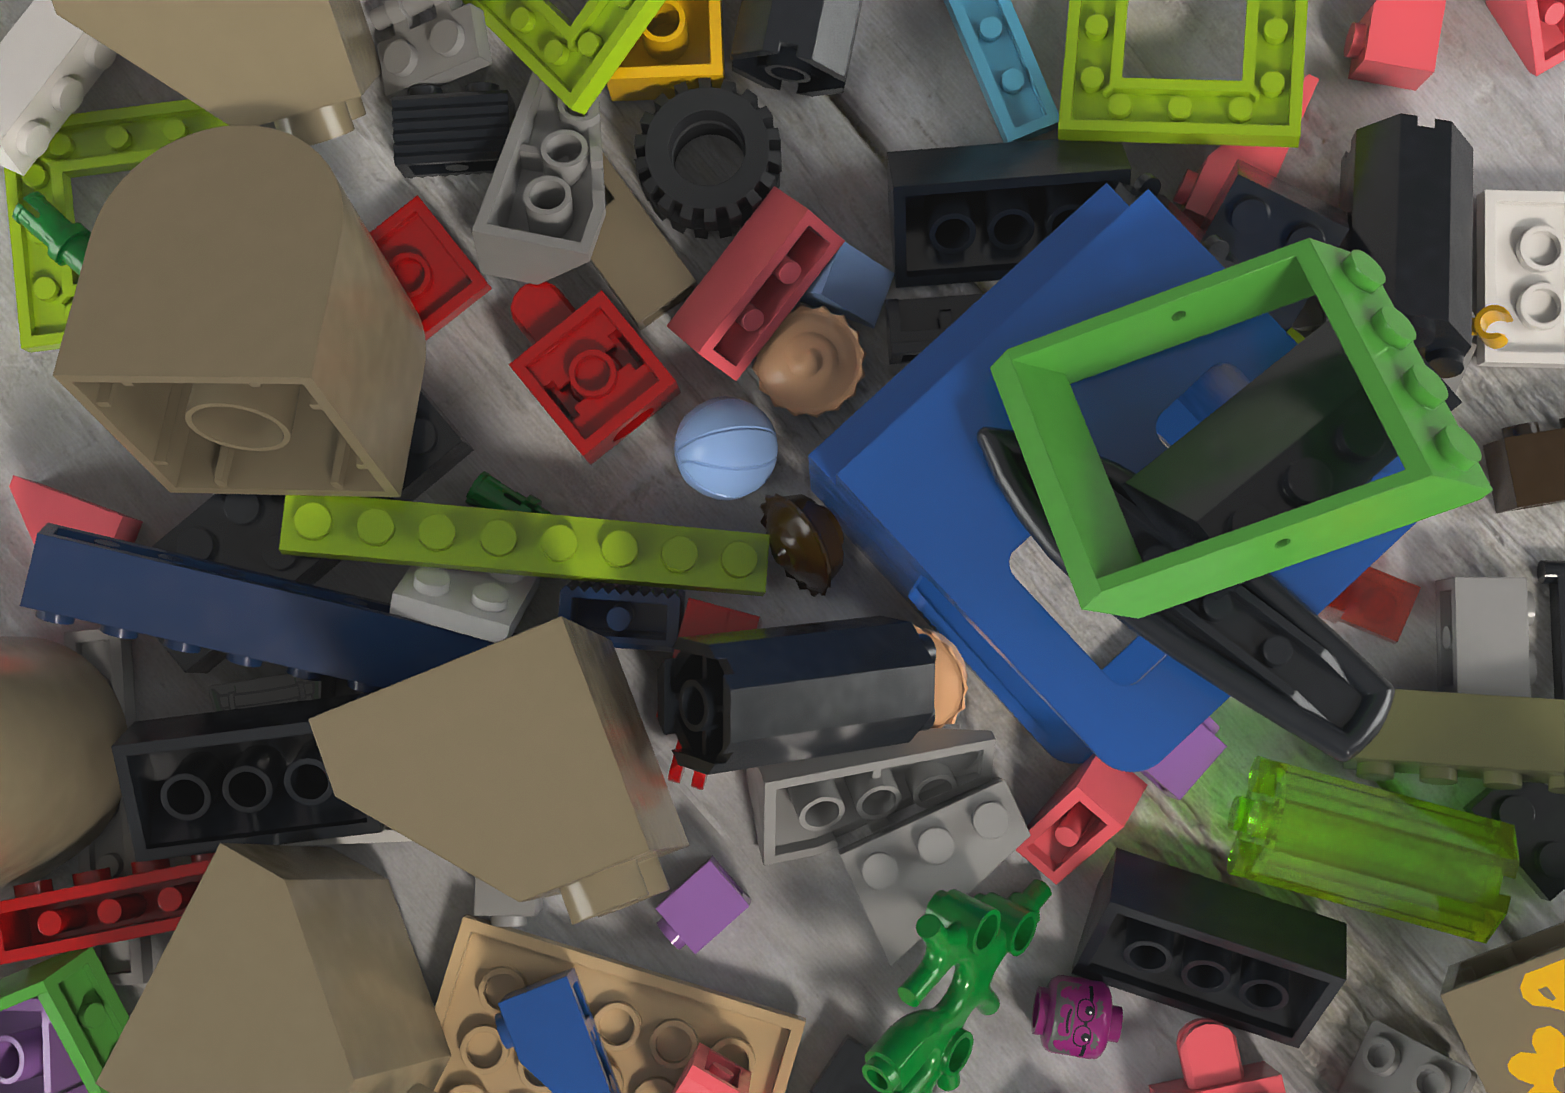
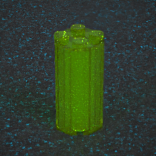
M1257 756L1252 763L1248 777L1246 797L1237 795L1234 798L1228 817V829L1237 831L1227 862V872L1230 875L1244 877L1249 880L1487 944L1508 913L1511 896L1500 894L1499 892L1503 876L1516 879L1520 861L1515 825Z

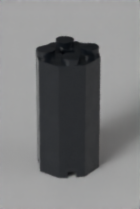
M742 0L730 53L731 60H733L732 71L764 88L781 90L782 80L798 83L796 94L814 97L844 93L863 0Z
M1400 113L1356 129L1351 139V150L1349 153L1346 151L1341 160L1339 209L1346 212L1350 229L1339 248L1350 252L1361 250L1378 263L1385 274L1386 281L1383 287L1392 304L1411 322L1416 331V339L1413 342L1418 352L1441 378H1452L1463 372L1464 357L1472 347L1473 147L1452 121L1435 119V128L1419 126L1418 116Z
M885 616L679 637L672 649L680 650L676 658L664 659L657 670L658 723L664 735L676 734L682 748L674 749L672 752L678 765L706 775L909 743L919 731L929 730L935 721V644L927 634H918L912 622Z

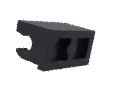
M984 294L902 300L897 298L885 299L889 365L910 363Z

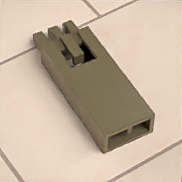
M603 154L605 200L608 204L606 205V216L590 262L641 331L689 297L698 284Z

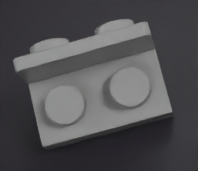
M1373 1021L1338 1093H1471L1477 1080V1074L1452 1058L1419 1043L1379 1021Z

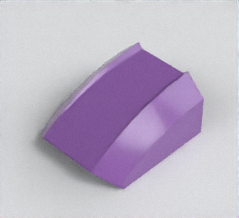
M37 996L0 1011V1093H88Z

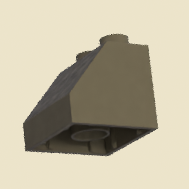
M51 0L58 16L229 126H260L274 122L276 130L293 135L310 146L340 137L355 129L352 120L366 114L361 96L382 72L380 60L360 0Z
M562 616L308 719L335 797L519 903L561 894L572 925L596 916L598 918L670 890L658 858L690 846L613 642Z
M220 843L95 1084L109 1093H437L434 1089L451 1057V1052L389 880L332 847Z

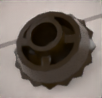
M775 493L774 496L766 495V502L760 505L764 513L760 522L766 528V534H770L769 544L774 560L785 569L786 577L796 580L799 590L808 589L813 597L819 593L821 596H825L827 589L831 588V581L843 566L844 553L842 545L844 543V536L838 520L828 508L818 505L813 499L803 494L781 496Z

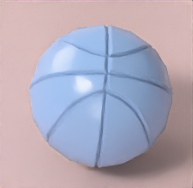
M715 397L697 405L684 416L675 436L674 455L680 474L686 483L696 491L717 500L730 501L740 499L757 491L768 481L776 465L778 443L771 421L754 404L736 397Z

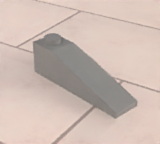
M532 71L472 228V236L481 274L539 285L590 262L606 216L599 95L586 114H580L571 110Z
M930 728L929 730L919 731L909 743L746 769L747 784L763 865L766 866L823 854L839 847L836 840L837 837L868 824L871 832L890 825L886 816L915 803L919 807L929 808L991 781L996 743L993 732L988 730Z

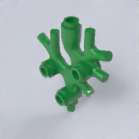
M1034 879L1022 893L1013 892L1008 898H1004L994 892L986 895L978 893L971 897L957 889H951L948 892L939 890L932 896L927 905L925 915L921 916L916 923V931L927 945L925 954L916 969L897 989V992L904 1003L911 1007H917L947 971L955 965L953 977L945 995L935 1007L913 1011L897 1020L865 1054L866 1064L862 1067V1073L866 1081L880 1093H932L936 1082L938 1087L944 1091L955 1090L960 1085V1071L967 1063L974 1043L973 1034L963 1028L964 1024L975 1008L983 1015H992L999 1009L1000 1000L991 988V981L1007 953L1019 956L1031 943L1037 923L1040 921L1039 910L1052 895L1051 889L1045 882Z

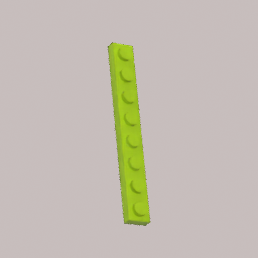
M285 495L279 551L283 555L763 597L766 593L770 534L357 496Z

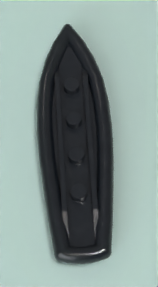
M987 426L980 428L977 432V441L996 484L1017 519L1048 558L1069 577L1014 430ZM1099 455L1142 562L1174 552L1175 550L1121 487L1136 473L1117 462ZM1271 573L1247 581L1219 600H1216L1212 594H1208L1139 619L1113 615L1129 629L1181 665L1281 728L1340 762H1348L1353 759L1375 738L1386 721L1394 700V686Z

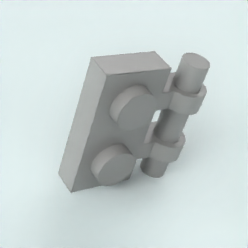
M384 0V4L371 9L369 12L370 20L377 30L382 31L394 25L395 36L377 44L385 96L389 99L392 96H408V89L414 86H442L492 64L484 11L471 3L462 6V0ZM435 7L437 18L421 24L419 14Z

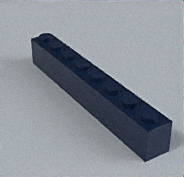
M47 523L37 533L20 603L22 607L35 609V616L50 623L71 625L74 624L75 619L101 624L100 631L102 633L117 638L136 639L138 634L141 633L163 638L164 646L180 652L199 653L201 647L225 652V658L228 661L242 666L261 667L263 661L288 666L286 670L288 674L304 680L321 681L324 675L348 680L347 686L362 693L376 692L494 644V642L390 614V603L52 523Z

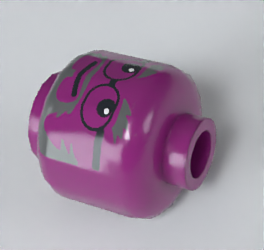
M1057 975L1049 981L1047 987L1039 986L1037 988L1032 1011L1031 1031L1032 1034L1040 1035L1042 1046L1046 1051L1084 1059H1097L1103 1054L1108 1041L1115 1043L1119 1041L1123 1022L1122 1006L1113 1005L1112 995L1106 983L1067 975Z

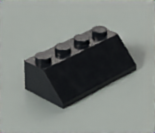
M1048 139L887 152L888 205L896 288L1001 280L1103 185L1107 183L1114 191L1119 182L1131 185L1132 168L1122 142Z
M1328 320L1121 487L1172 548L1177 551L1361 486L1393 461L1398 454ZM1421 355V357H1422V359H1423L1425 365H1426L1427 367H1429L1430 369H1432V370L1437 374V372L1430 366V364H1429V363L1423 358V356ZM1441 378L1448 390V398L1445 402L1450 411H1453L1462 401ZM1247 581L1211 594L1216 600H1219Z
M374 692L135 721L116 740L111 748L136 862L215 853L220 843L282 845L382 832L384 824L335 797L308 720Z
M1116 848L1097 884L1073 961L1071 974L1090 980L1101 981L1108 986L1204 1018H1211L1222 1024L1299 1049L1347 980V923Z

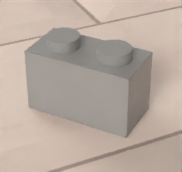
M1452 577L1436 580L1438 692L1530 697V686L1534 684L1537 675V663L1534 653L1529 650L1528 626L1532 625L1535 618V600L1533 594L1527 591V577Z

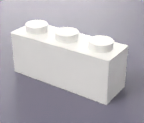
M34 0L0 42V166L22 176L26 174L36 159L44 154L52 138L71 113L80 107L84 96L104 70L112 65L117 55L116 52L58 16L51 0Z

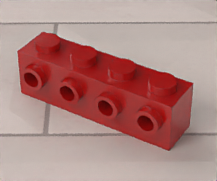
M215 853L190 856V864L170 867L169 858L132 862V875L112 879L110 867L72 874L74 887L59 890L53 889L52 879L13 886L15 898L0 901V965L175 931Z

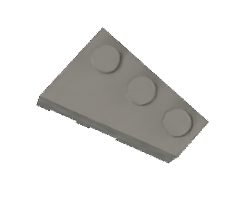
M996 777L985 784L952 797L838 850L891 967L921 939L916 931V923L921 916L925 915L927 905L937 891L945 890L948 892L951 889H957L968 895L1031 835L1006 780Z

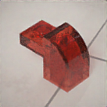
M1369 567L1318 616L1335 624L1337 621L1392 644H1396L1421 587Z

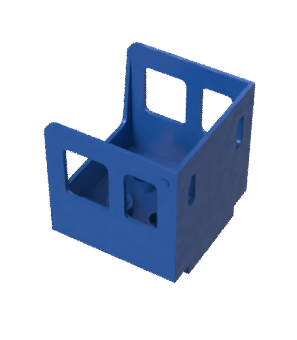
M1107 183L808 455L810 489L835 515L843 533L928 625L956 646L966 666L1050 756L1064 763L1080 764L1084 763L1094 753L1103 763L1111 768L1125 772H1140L1160 763L1231 696L1181 665L1139 635L1105 667L1100 669L1012 574L1009 563L1010 556L1031 535L1017 519L996 484L977 441V432L982 427L1013 430L990 367L1007 349L1225 269L1149 189L1129 206ZM1267 312L1070 385L1098 454L1121 464L1137 474L1168 449L1162 441L1168 447L1172 446L1298 345V343ZM1399 456L1366 483L1405 470ZM1417 522L1271 572V574L1318 615Z

